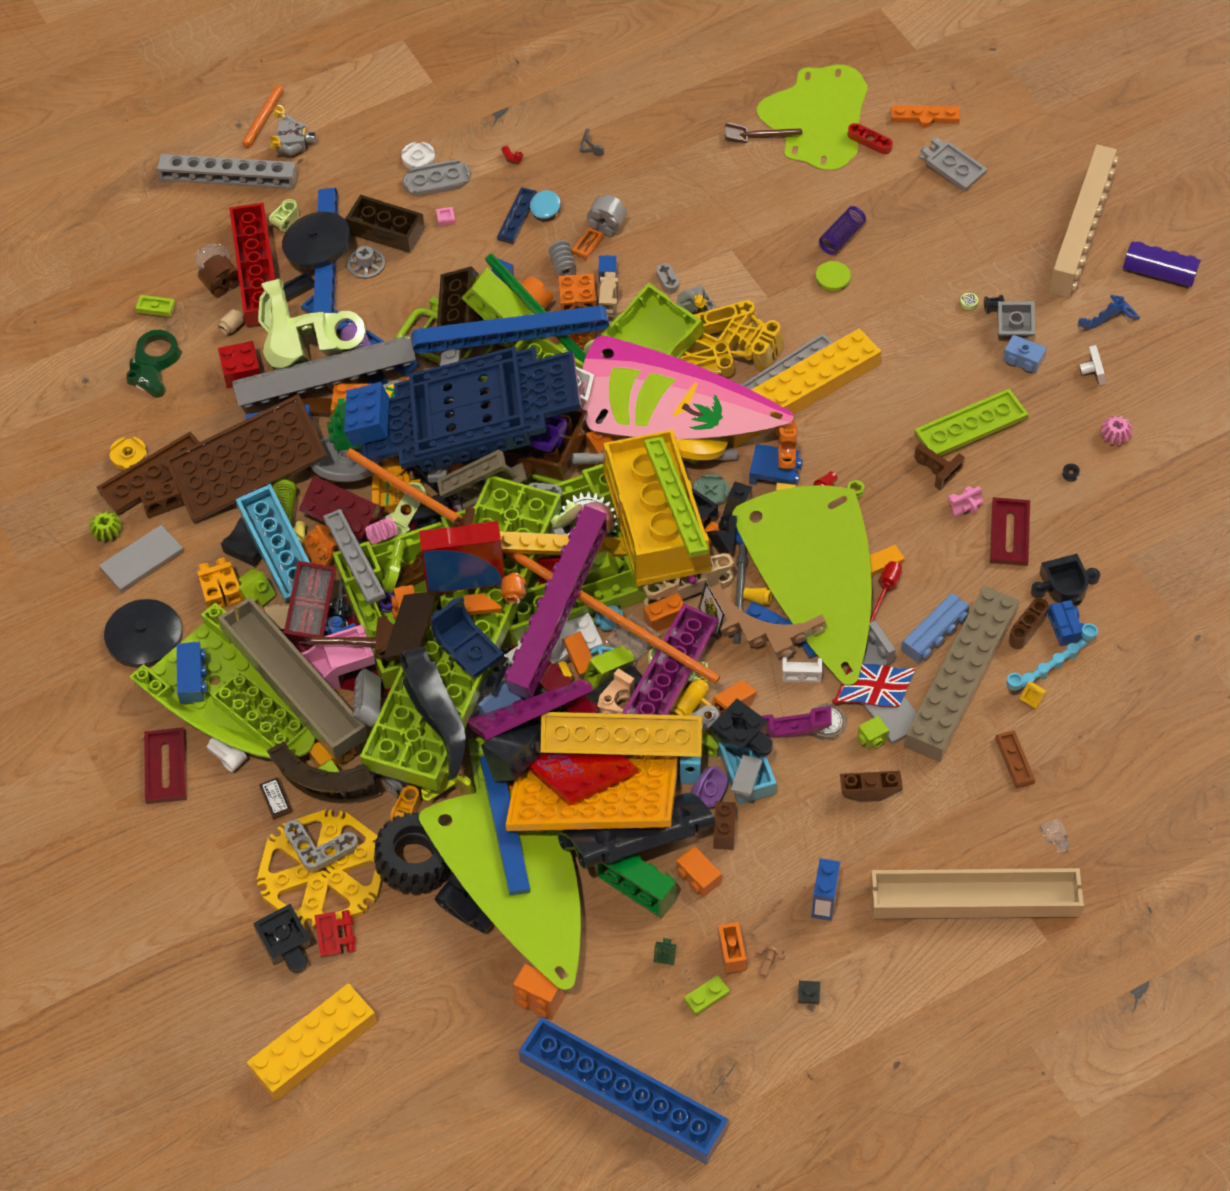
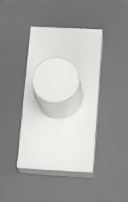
M1090 346L1092 361L1080 364L1081 373L1084 375L1096 372L1099 386L1107 384L1097 346Z

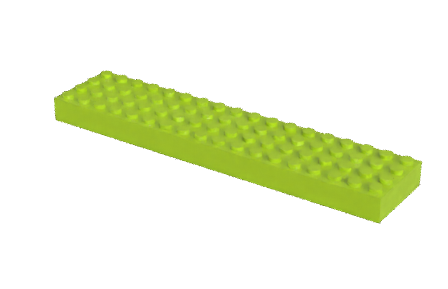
M490 476L474 507L476 510L473 524L498 521L499 530L502 532L550 534L552 529L550 521L561 510V494ZM502 553L504 577L510 573H518L521 577L525 578L528 586L533 572ZM522 553L523 555L532 559L536 563H538V559L541 556V554ZM501 585L440 593L435 612L443 609L451 600L458 597L464 599V595L485 594L501 605L502 612L469 616L475 625L500 649L520 602H506L500 594ZM430 626L424 648L427 651L430 662L435 661L442 682L460 715L465 730L481 693L479 687L489 669L473 680L433 640L432 628ZM401 666L360 755L361 765L365 763L367 769L371 772L438 792L448 769L447 751L440 736L422 718L410 700L403 685L405 675Z

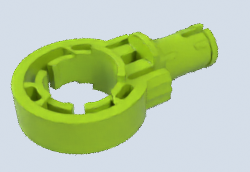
M395 538L392 553L386 557L389 559V562L385 567L386 570L381 585L386 593L392 594L395 588L400 565L405 563L402 556L407 541Z

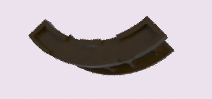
M285 741L266 750L284 777L299 791L314 799L328 803L350 804L366 801L382 794L365 763L352 769L328 772L327 770L318 769L303 763L292 753Z

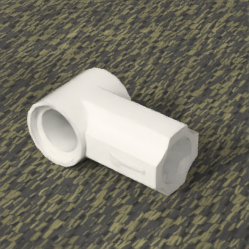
M213 738L209 740L206 746L207 750L220 759L224 767L230 772H234L247 760L244 752Z

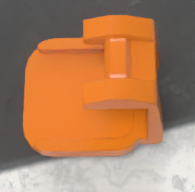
M317 525L313 531H310L305 536L302 544L309 562L329 566L333 559L334 549L337 548L340 551L326 525Z

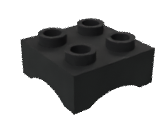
M241 517L231 534L222 541V550L224 553L255 567L261 559V555Z

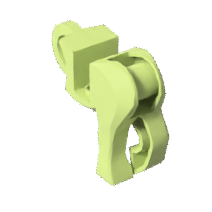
M277 279L261 284L265 291L259 300L258 322L268 332L263 353L266 361L276 370L310 361L304 333L306 335L316 333L319 349L326 356L342 353L343 350L355 349L364 341L366 326L356 313L351 311H340L339 313L317 312L291 318L285 299L283 282ZM346 320L355 322L357 325L356 336L349 341L340 340L337 336L339 324Z

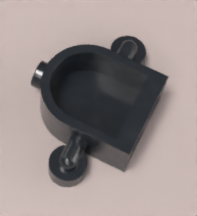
M1078 554L1042 562L1039 574L1043 582L1033 583L1030 593L1034 598H1043L1046 592H1048L1050 597L1057 603L1071 600L1073 606H1078L1086 596L1088 584L1094 585L1099 582L1100 572L1096 568L1085 570Z

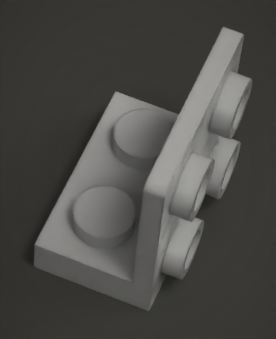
M873 621L869 624L862 664L889 665L894 662L896 649L878 623Z

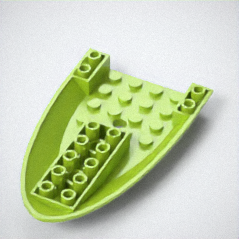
M216 603L201 614L203 624L181 642H200L202 649L206 650V660L203 661V665H206L207 677H203V682H206L207 693L204 694V701L180 704L177 694L176 647L151 669L143 664L129 676L133 682L174 715L202 733L239 751L270 758L266 750L285 741L292 753L299 758L309 753L315 743V737L221 631L218 617L226 611ZM214 679L220 680V683L217 685L210 684Z

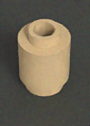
M231 309L219 321L218 328L225 335L232 334L244 323V315L239 310Z

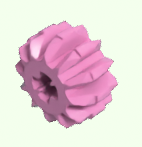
M1115 415L1112 418L1107 417L1101 425V437H1104L1105 442L1110 441L1111 446L1114 443L1118 446L1121 443L1126 444L1132 436V424L1129 423L1128 419H1123L1122 415L1119 418Z
M387 518L367 526L365 531L370 543L376 544L398 534V527L393 518Z

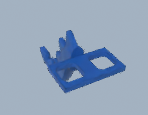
M1111 295L1110 298L1115 303H1110L1107 309L1101 311L1099 316H1095L1092 321L1091 319L1080 318L1078 320V327L1085 329L1095 328L1112 315L1119 314L1121 310L1129 318L1139 319L1140 316L1124 300L1123 296Z

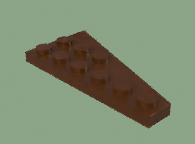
M469 506L462 518L458 516L454 520L452 527L473 524L476 509ZM421 551L416 555V559L412 564L407 563L400 569L395 588L415 586L425 580Z

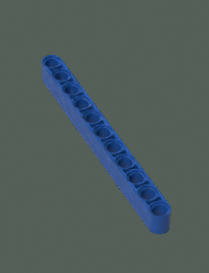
M336 187L318 189L317 212L338 214V192ZM336 261L315 269L313 313H335Z
M594 306L416 329L411 333V341L415 353H429L599 331L608 328L609 320L605 307Z

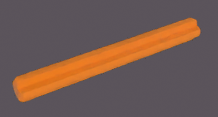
M276 85L242 141L244 147L250 148L284 92L282 86Z

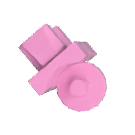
M969 486L959 496L956 494L948 496L952 515L956 517L967 511H970L972 514L978 511L977 506L984 504L981 496L982 488L978 486L973 489Z

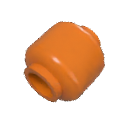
M510 573L502 579L501 596L508 603H519L520 600L525 598L527 581L518 573Z

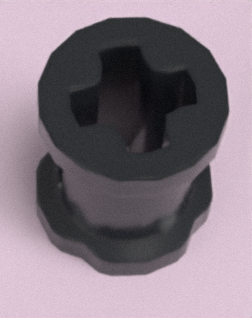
M1003 295L993 298L984 297V310L986 313L990 310H997L998 302H1005Z

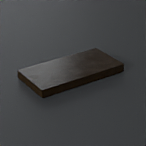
M437 590L403 596L384 655L387 661L400 660L401 651L425 646L431 626L430 619L435 613L440 593Z

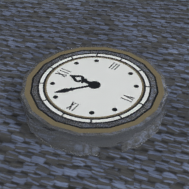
M828 703L819 704L814 708L831 706L832 725L811 734L820 740H835L841 737L846 730V714L836 705Z

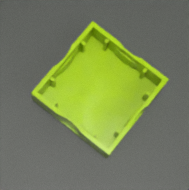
M648 283L631 301L628 308L618 315L601 335L631 342L680 359L705 332V329L699 318L672 302L666 294Z

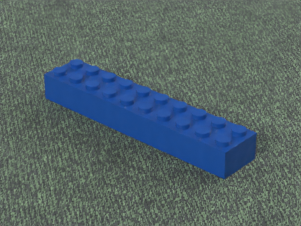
M543 1017L539 1019L519 1050V1059L523 1064L704 1164L708 1163L728 1129V1118Z

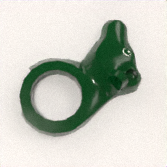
M161 329L144 333L137 341L135 359H130V370L126 374V380L129 385L148 392L155 398L162 397L166 392L165 386L162 383V370L176 363L182 354V350L178 348L177 341L171 333ZM156 340H164L171 344L169 351L161 356H149L144 352L146 346Z

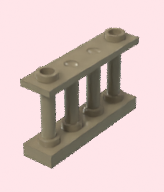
M497 450L437 479L440 496L446 498L455 493L461 496L463 509H467L469 506L476 505L487 480L481 483L479 481L495 476L517 483L525 482L527 479L524 465L520 463L510 468L505 464L503 452Z

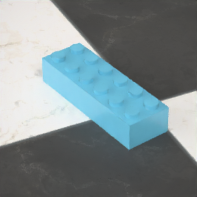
M271 484L236 499V507L286 604L290 603L297 562H309Z

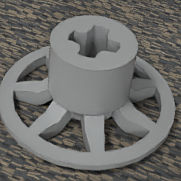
M361 246L350 255L347 266L354 276L370 278L376 276L384 269L385 257L374 248ZM374 253L378 254L380 257L375 258ZM382 261L380 268L374 264ZM351 263L358 264L354 269L351 268ZM369 267H371L376 272L368 274ZM364 268L365 275L356 272Z

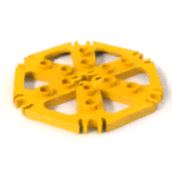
M325 809L295 819L302 826L313 822H320L322 824L317 847L340 836L345 826H351L366 838L363 844L358 845L357 850L326 866L325 872L323 870L320 872L319 870L309 872L304 868L285 835L284 826L286 823L281 824L282 827H277L278 832L281 834L280 836L276 837L271 834L270 838L272 841L267 838L257 876L259 889L267 888L260 892L263 901L277 911L287 906L278 899V895L307 886L301 908L294 910L304 928L307 922H312V930L316 929L314 915L324 914L323 909L329 888L350 904L347 909L335 913L336 920L342 919V911L350 910L351 918L364 915V912L368 911L365 903L371 902L375 904L374 897L378 900L382 880L376 869L372 883L369 886L361 885L346 873L374 863L375 841L378 835L347 812L345 817L342 811L339 812L337 817H333V811L330 809L326 817L327 810ZM301 842L297 848L305 850L309 845L306 842ZM329 848L325 854L332 856L336 853V850ZM275 850H280L298 864V866L278 873H270L268 871L271 857ZM307 855L309 863L315 864L316 861L312 859L311 855Z

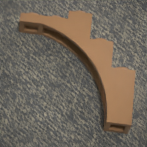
M720 583L710 588L725 614L721 627L723 636H732L738 632V629H742L751 648L754 646L759 647L769 640L778 659L791 656L792 652L796 651L794 643H801L807 637L813 634L818 635L827 628L823 615L805 623L791 625L773 624L758 620L740 610L725 594Z

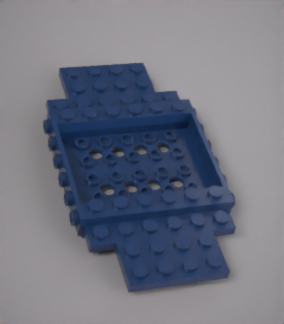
M515 346L409 374V380L394 383L395 397L389 398L388 437L362 444V455L373 462L399 456V463L402 469L419 465L422 472L484 457L497 450L504 452L531 445L530 436L547 432L545 418L582 409L574 353L569 351L538 359L535 347L518 351ZM483 376H487V377H488V379H487L486 381H484V382H479V380H480L481 377H483ZM446 386H452L451 390L443 391ZM483 390H489L488 394L480 395ZM454 399L452 403L444 404L446 400ZM491 403L489 408L482 409L483 404ZM450 412H454V413H455V415H454L453 417H451V418H446V416H447L448 413H450ZM485 417H492L491 421L483 422ZM450 426H456L454 431H447Z

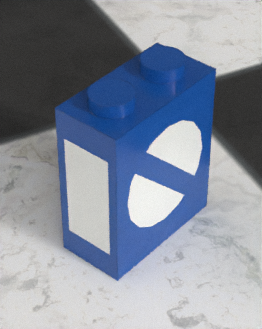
M819 859L811 918L832 921L840 861Z

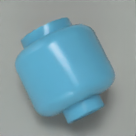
M608 606L623 616V611L619 610L617 606ZM599 612L595 613V625H599L602 631L618 630L620 628V625Z

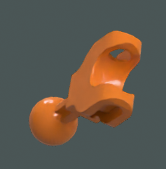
M793 419L788 424L774 427V432L778 437L779 468H795L797 424Z

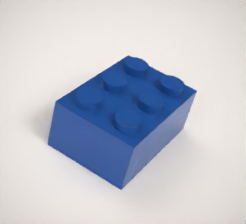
M381 382L346 390L344 433L352 446L388 437L389 395Z

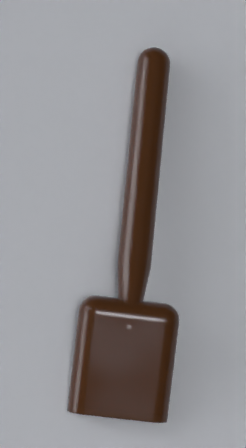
M730 122L725 123V138L744 143L748 141V137L793 136L803 133L800 128L748 132L746 126Z

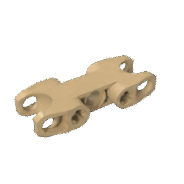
M724 553L710 556L712 571L696 574L697 582L695 584H687L690 582L686 576L644 585L643 591L647 596L643 601L644 606H647L651 601H659L679 593L682 599L699 592L702 593L705 581L710 588L719 583L722 588L730 585L734 578L730 572L734 566L733 559L730 554ZM723 559L729 562L725 566L718 565V562ZM721 575H727L729 577L725 581L719 580V577ZM651 586L658 587L656 592H650L648 589Z

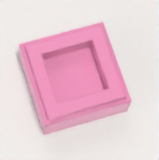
M453 207L436 209L438 226L456 224Z

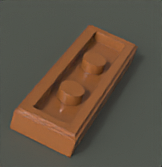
M1015 730L997 734L995 739L1015 788L1035 784L1036 780Z

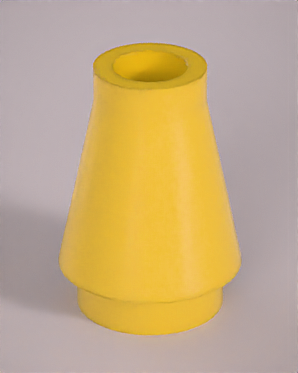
M768 588L744 589L743 599L754 601L762 606L771 604L773 593Z

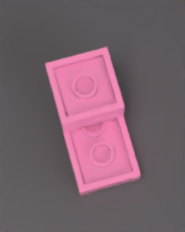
M363 625L325 636L367 637ZM315 644L308 651L301 653L333 690L340 688L339 675L375 664L374 654L370 646Z

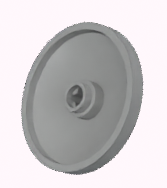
M329 436L320 439L328 458L310 466L319 476L340 482L362 480L374 474L346 457L349 449L334 450V444L330 443ZM362 448L353 449L362 455ZM383 460L374 463H376L379 466H382L381 462Z

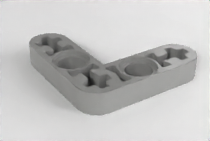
M291 820L284 826L288 841L304 868L309 872H316L351 854L358 848L357 836L352 832L343 833L316 848L299 821ZM294 828L295 830H297L299 837L296 838L295 834L290 829ZM349 840L352 842V845L347 844L345 841ZM301 842L309 844L305 850H300L297 847ZM329 848L336 850V853L332 856L325 854ZM310 854L312 859L316 861V863H309V858L307 855Z

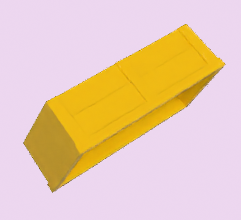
M674 429L603 443L602 470L636 586L712 571L709 539L701 522L692 492V485L690 480L688 481L676 443ZM663 437L708 546L707 555L689 558L644 447V440Z

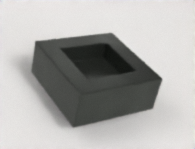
M799 980L798 1003L819 1005L820 982Z

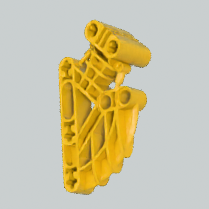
M749 300L695 314L694 316L702 321L705 332L680 359L713 373L720 374L723 377H730L735 372L731 355L734 354L739 357H745L747 360L753 359L755 369L758 372H762L774 363L773 359L777 358L776 354L779 355L783 349L780 324L775 320L764 323L757 319L755 305ZM723 331L719 339L709 335ZM738 343L740 350L732 351Z

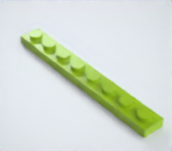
M663 437L644 440V447L689 558L707 555L708 546Z

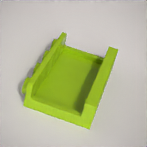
M488 267L476 277L472 287L462 296V299L484 320L534 314ZM518 341L509 343L514 347Z

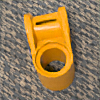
M409 785L402 789L396 804L391 810V821H393V817L398 815L403 817L405 813L416 815L421 800L419 791L415 786ZM410 796H414V797H415L414 799H411V800H408V799H407V798L410 797Z

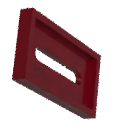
M993 497L990 563L1028 566L1030 500ZM1007 514L1014 515L1012 552L1006 551Z
M184 727L144 731L146 804L187 800ZM165 744L169 745L170 784L167 788L162 787L161 749Z

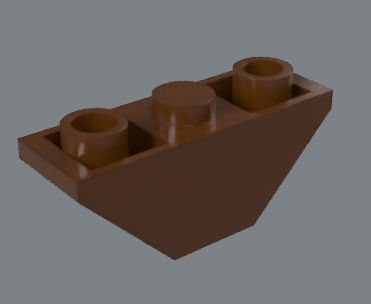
M901 771L840 774L842 794L859 802L882 801L903 789Z

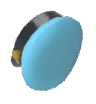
M549 190L537 193L530 203V210L534 217L543 222L557 217L560 211L559 196Z

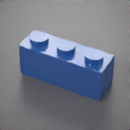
M200 642L176 644L177 694L180 704L204 701V694L207 693L206 682H203V677H207L206 665H203V661L206 660V650L202 649Z

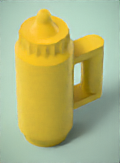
M704 678L703 680L698 679L690 683L680 696L671 715H691L699 704L703 706L711 705L704 699L709 690L708 680Z

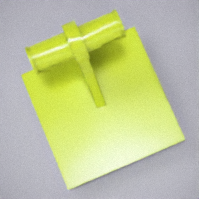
M447 769L438 792L423 787L422 797L423 800L431 804L435 801V797L452 786L466 795L475 793V788L471 784L472 781L465 775L459 776L457 774L456 779L448 781Z

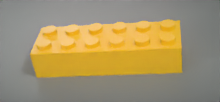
M348 983L248 1060L249 1071L272 1099L277 1102L377 1023L375 1012Z

